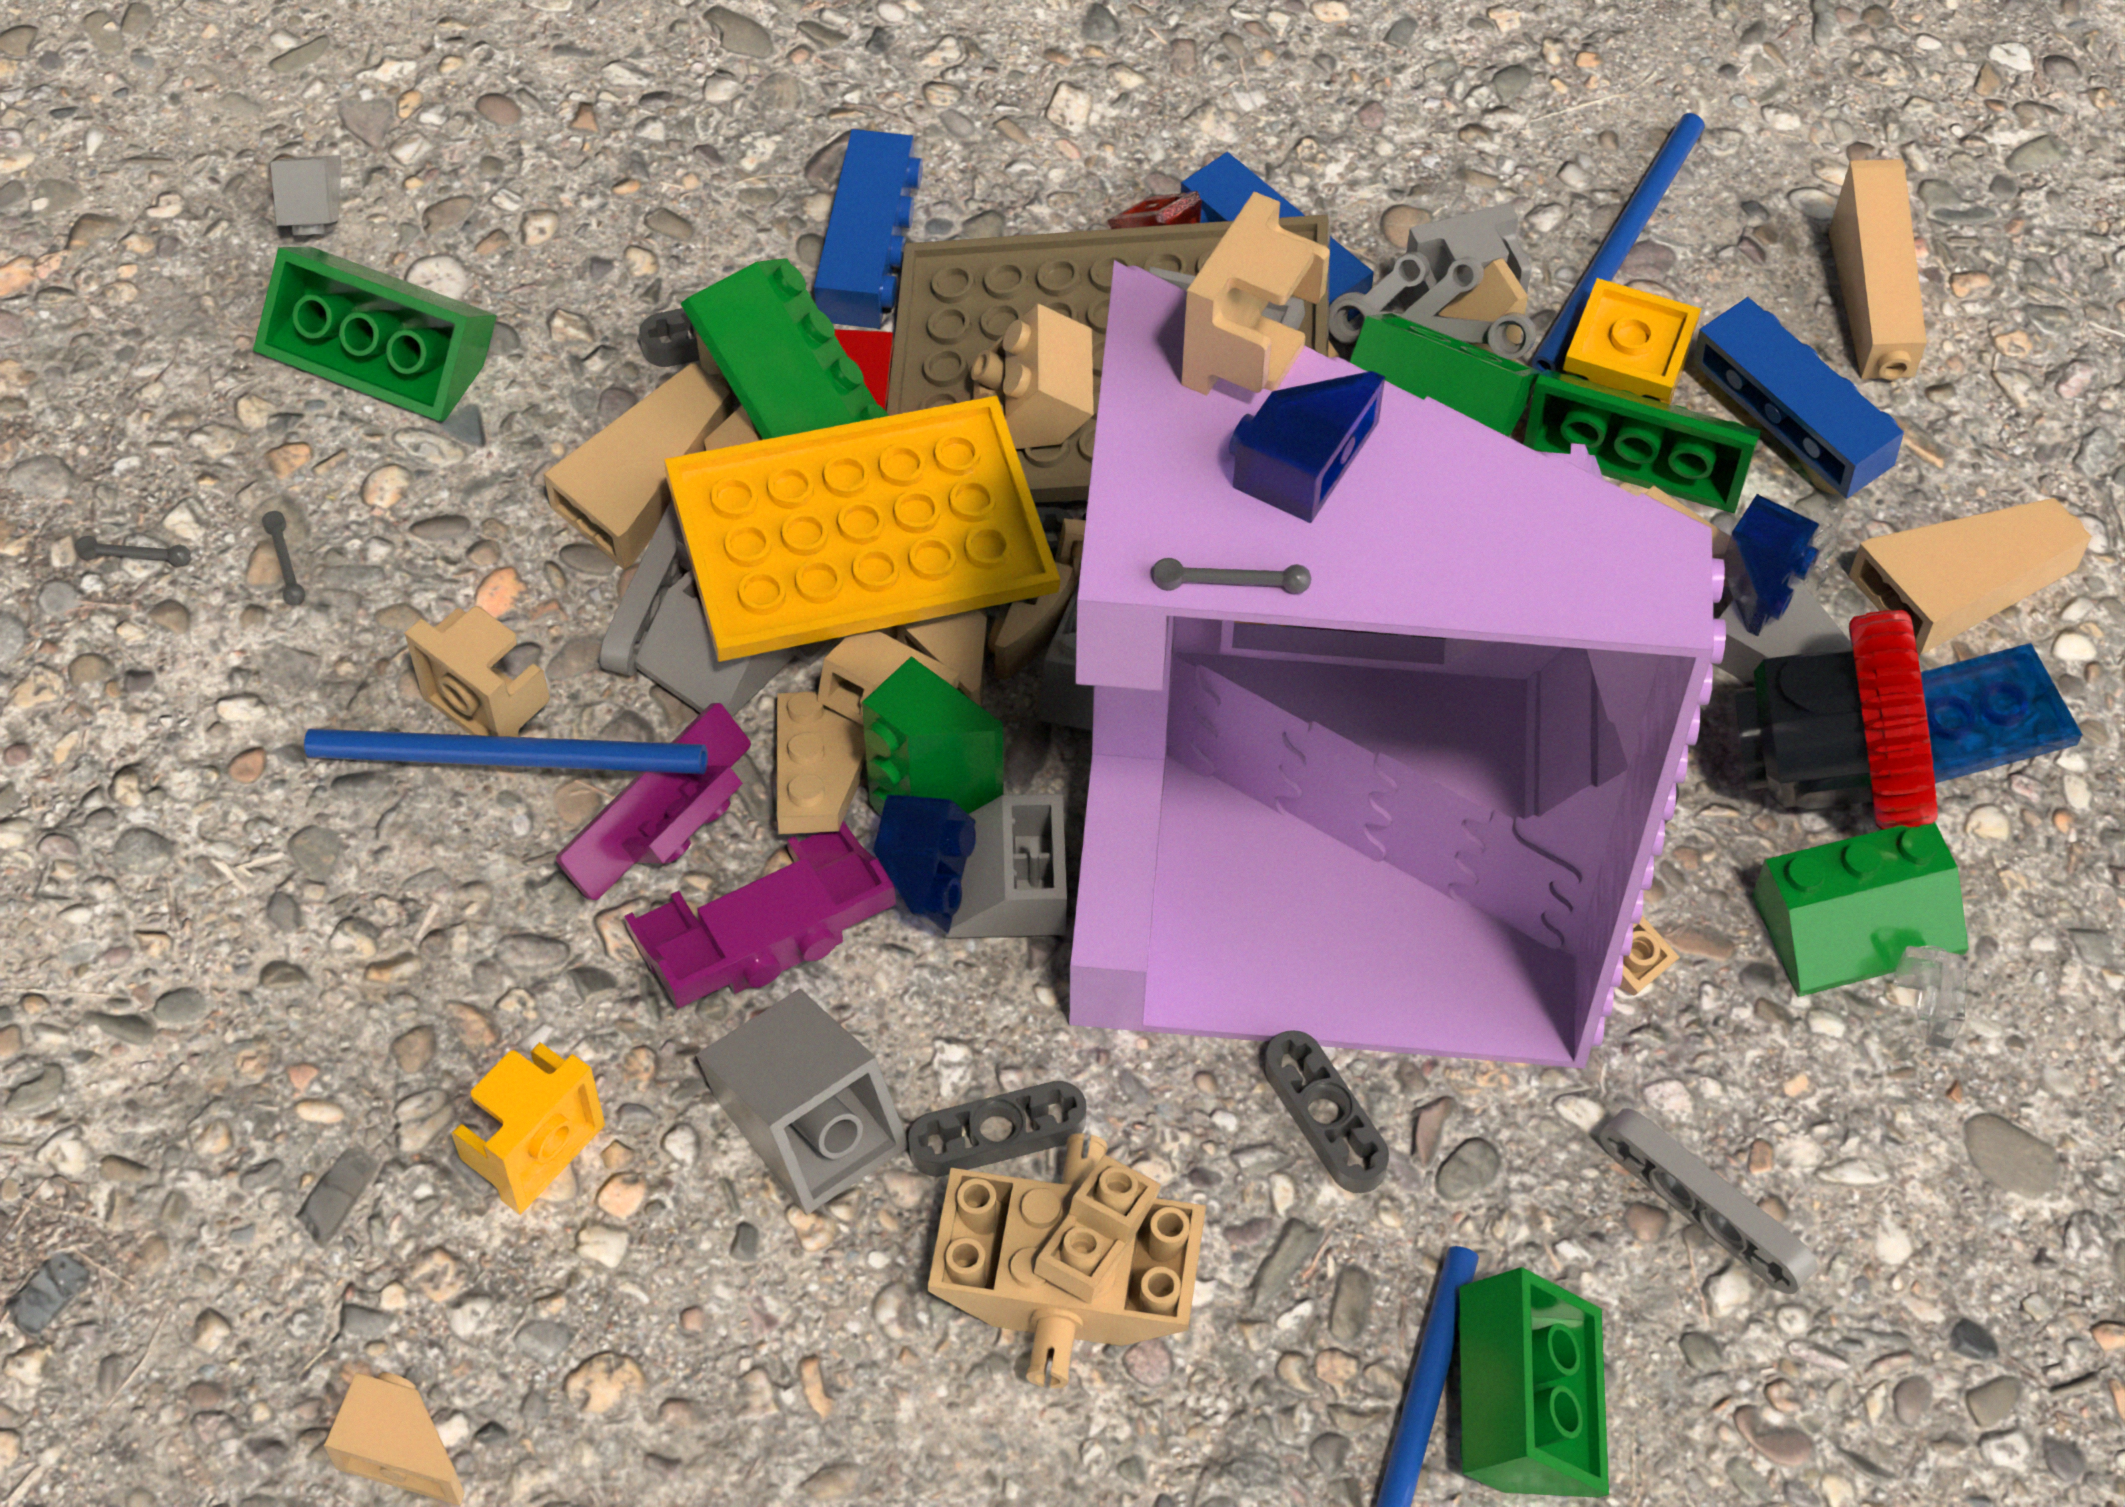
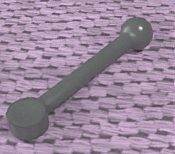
M270 511L263 516L262 524L266 533L271 534L286 585L283 589V598L290 605H298L305 599V590L296 582L283 535L286 521L281 512Z
M92 536L81 537L75 543L76 552L82 560H92L98 555L169 560L175 566H184L190 560L189 549L181 544L174 545L170 549L100 544Z
M1163 558L1155 564L1153 569L1155 585L1166 591L1179 588L1182 582L1284 586L1287 591L1298 594L1306 591L1312 580L1309 570L1299 564L1290 565L1285 571L1183 567L1176 559Z

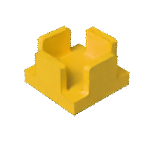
M1597 278L1567 352L1563 370L1566 371V375L1577 376L1579 374L1587 377L1590 382L1618 390L1630 391L1642 397L1643 395H1649L1659 398L1660 402L1671 405L1702 308Z
M541 1042L530 1051L533 1063L517 1051L511 1050L471 1090L473 1102L501 1122L503 1126L487 1142L463 1124H459L451 1133L460 1159L491 1182L498 1189L501 1201L519 1215L529 1207L605 1126L591 1067L573 1054L564 1060Z

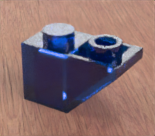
M1756 494L1732 531L1723 559L1724 575L1747 632L1757 637L1770 617L1780 621L1795 593V589L1790 587L1795 578L1802 581L1807 579L1820 553L1819 549L1812 546L1819 523L1759 494Z
M887 794L873 852L911 913L937 933L949 934L953 915L959 910L962 901L961 881L966 860L972 854L976 843V820L951 799Z

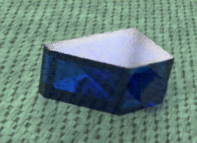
M1368 371L1272 391L1256 415L1245 414L1233 432L1229 444V454L1235 456L1233 488L1308 523H1312L1379 423L1385 376L1374 371Z

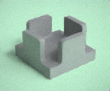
M1511 203L1418 225L1409 229L1406 253L1419 252L1423 254L1429 261L1430 273L1422 283L1413 287L1406 286L1401 291L1400 301L1405 311L1447 275V270L1454 261L1466 256L1477 259L1481 263L1483 270L1492 261L1503 258L1525 292H1528L1532 268L1516 238L1518 216ZM1406 260L1404 272L1409 278L1417 279L1420 267L1414 260ZM1459 265L1457 269L1458 279L1462 283L1469 284L1474 277L1472 269L1468 265Z

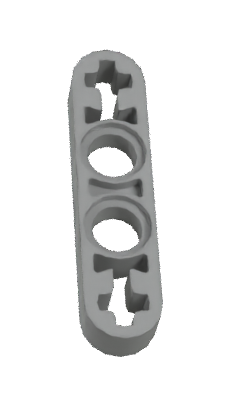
M671 499L607 629L600 654V664L604 669L633 676L638 669L635 667L634 660L667 591L683 577L686 569L680 566L676 538L682 534L673 499Z
M1629 1108L1622 1109L1600 1132V1140L1603 1147L1617 1163L1775 1289L1786 1294H1794L1817 1270L1815 1256L1798 1237L1639 1112Z

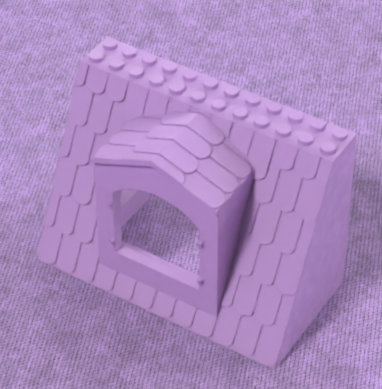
M1114 260L1077 597L1076 684L1093 685L1094 702L1092 760L1070 964L1069 1025L1270 1042L1276 1035L1282 1032L1295 1030L1309 1034L1323 1047L1585 1068L1591 1047L1602 1045L1605 1017H1610L1612 1013L1614 987H1620L1623 956H1629L1631 953L1633 923L1639 924L1641 921L1643 890L1649 891L1651 889L1654 856H1661L1663 850L1665 820L1673 819L1676 803V783H1684L1688 745H1695L1698 739L1700 705H1708L1711 697L1713 681L1712 663L1721 664L1724 655L1726 623L1724 619L1713 618V603H1720L1724 586L1725 567L1723 559L1712 558V528L1643 493L1637 497L1604 480L1595 455L1588 454L1585 444L1571 443V454L1535 451L1428 396L1423 400L1342 358H1328L1305 345L1278 389L1274 391L1263 388L1261 392L1256 393L1220 377L1207 396L1181 385L1187 291L1138 266L1132 265L1127 267ZM1163 558L1176 559L1183 567L1285 571L1290 565L1299 564L1309 570L1312 580L1309 588L1303 593L1298 594L1287 591L1284 586L1182 582L1179 588L1166 591L1155 585L1153 569L1155 564ZM1234 621H1239V622H1252V623H1265V624H1267V625L1234 623ZM1279 625L1303 626V627H1316V628H1328V629H1341V630H1354V631L1379 632V633H1392V634H1398V636H1396V635H1384V634H1371V633L1333 631V630L1295 628V627H1282V626H1279ZM1411 635L1430 636V637H1443V638H1446V639L1411 637Z

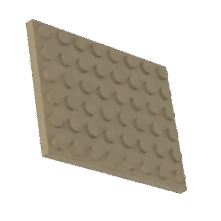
M1328 214L1279 218L1278 223L1281 228L1322 244L1330 250ZM1233 221L905 243L887 406L888 415L892 416L974 400V380L971 378V369L977 355L982 350H988L1006 333V330L1013 321L1020 320L1039 303L1092 328L1094 415L1061 444L1016 449L1034 503L1088 500L1114 260L1127 267L1132 265L1138 266L1148 272L1151 266L1197 276ZM1330 257L1326 292L1317 304L1302 299L1304 301L1305 316L1298 331L1305 334V346L1328 357ZM1291 295V297H1293V298L1301 299V298H1299V297H1296V296H1294V295Z

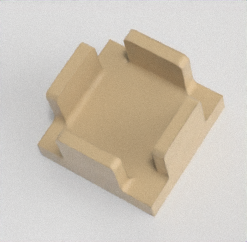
M1253 192L1188 287L1181 385L1207 396L1220 377L1256 393L1261 392L1263 388L1274 391L1278 389L1304 349L1305 334L1261 314L1269 302L1281 306L1287 303L1291 295L1314 304L1319 303L1326 292L1330 250L1322 244L1281 228L1278 223L1279 201Z
M474 606L467 612L461 608H456L436 627L431 626L421 618L404 633L423 699L470 735L519 737V729L543 708L550 699L544 670L536 664H531L514 680L493 666L516 646V634L479 606Z

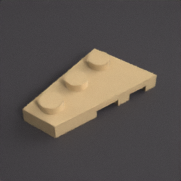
M819 691L777 693V823L779 834L839 831L860 784V772L866 760L864 726L817 702Z

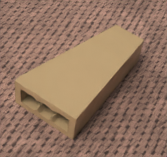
M1903 159L1850 161L1828 234L1861 379L1884 378L1888 380L1915 377L1927 340Z
M694 361L543 473L550 507L623 570L634 563L653 537L672 499L665 474L664 459L706 451L704 439L733 414V393L728 384L719 375H710Z
M2054 497L1869 538L1860 543L1848 577L1879 611L1904 610L1910 615L1917 653L1922 655L2077 570L2092 536L2085 530L2082 522L2075 515L2070 514Z

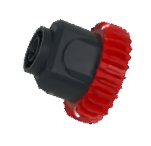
M1885 610L1854 616L1849 622L1851 647L1765 658L1753 671L1755 687L1734 690L1748 791L1769 788L1771 798L1784 808L1799 806L1807 809L1872 802L1875 823L1881 830L1900 825L1910 828L1921 827L1920 825L1933 824L1937 820V795L1922 677L1913 624L1910 615L1904 610Z

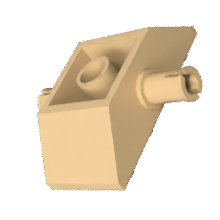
M1078 1133L1068 1137L1061 1184L950 1168L928 1281V1292L993 1327L1035 1333L1026 1378L1031 1383L1044 1387L1049 1361H1052L1050 1388H1063L1068 1385V1372L1074 1339L1124 1346L1188 1331L1206 1205L1156 1198L1127 1250L1091 1304L1034 1273L1038 1255L1069 1214L1073 1196L1102 1156L1107 1152V1142L1095 1135L1090 1137L1086 1159H1083L1085 1134Z

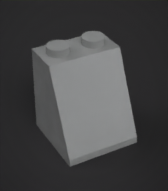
M800 988L696 1054L716 1101L806 1215L909 1147L908 1139L876 1057Z

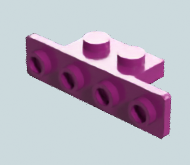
M711 703L671 742L705 744L708 752V763L704 774L640 772L556 855V862L586 899L598 900L635 862L667 864L676 860L689 848L691 844L689 837L702 824L714 821L728 809L731 803L728 798L743 784L731 769V766L751 747V741L721 703Z

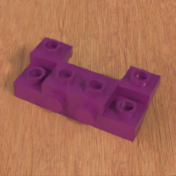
M844 820L839 831L819 832L799 842L795 836L787 839L788 852L795 861L794 863L697 908L699 921L692 913L679 890L671 894V902L637 918H635L633 912L624 916L626 927L652 973H657L677 1009L727 985L731 987L734 994L749 987L759 988L774 981L784 970L805 960L811 962L827 956L835 946L843 943L842 930L896 905L895 886L878 858L872 856L863 848Z

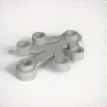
M1409 252L1399 257L1394 264L1393 271L1367 294L1359 292L1345 293L1337 297L1329 307V331L1335 340L1349 347L1356 346L1366 316L1388 313L1401 316L1465 342L1489 344L1496 355L1506 359L1521 357L1533 347L1536 340V329L1533 322L1526 315L1517 312L1507 313L1495 321L1434 316L1460 292L1470 291L1481 283L1484 275L1483 267L1477 259L1469 256L1454 261L1449 266L1447 275L1405 312L1383 311L1382 309L1406 286H1416L1425 281L1429 276V261L1419 252ZM1406 260H1414L1418 263L1420 273L1417 279H1411L1405 274L1404 263ZM1459 265H1468L1472 269L1474 277L1470 284L1462 283L1458 279L1457 269ZM1350 309H1356L1362 314L1363 324L1360 328H1355L1348 322L1347 316ZM1511 324L1519 326L1523 331V340L1519 344L1512 343L1507 338L1506 330Z

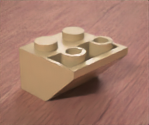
M1039 303L1020 320L1013 321L1006 330V333L988 350H982L974 360L971 369V378L974 380V400L997 395L1015 449L1061 444L1094 415L1092 328Z

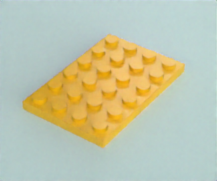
M997 395L664 459L666 478L718 662L1059 592L1061 579Z

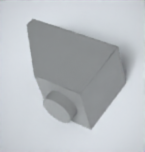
M341 155L292 157L270 161L276 226L292 225L293 235L325 233L324 224L338 221Z

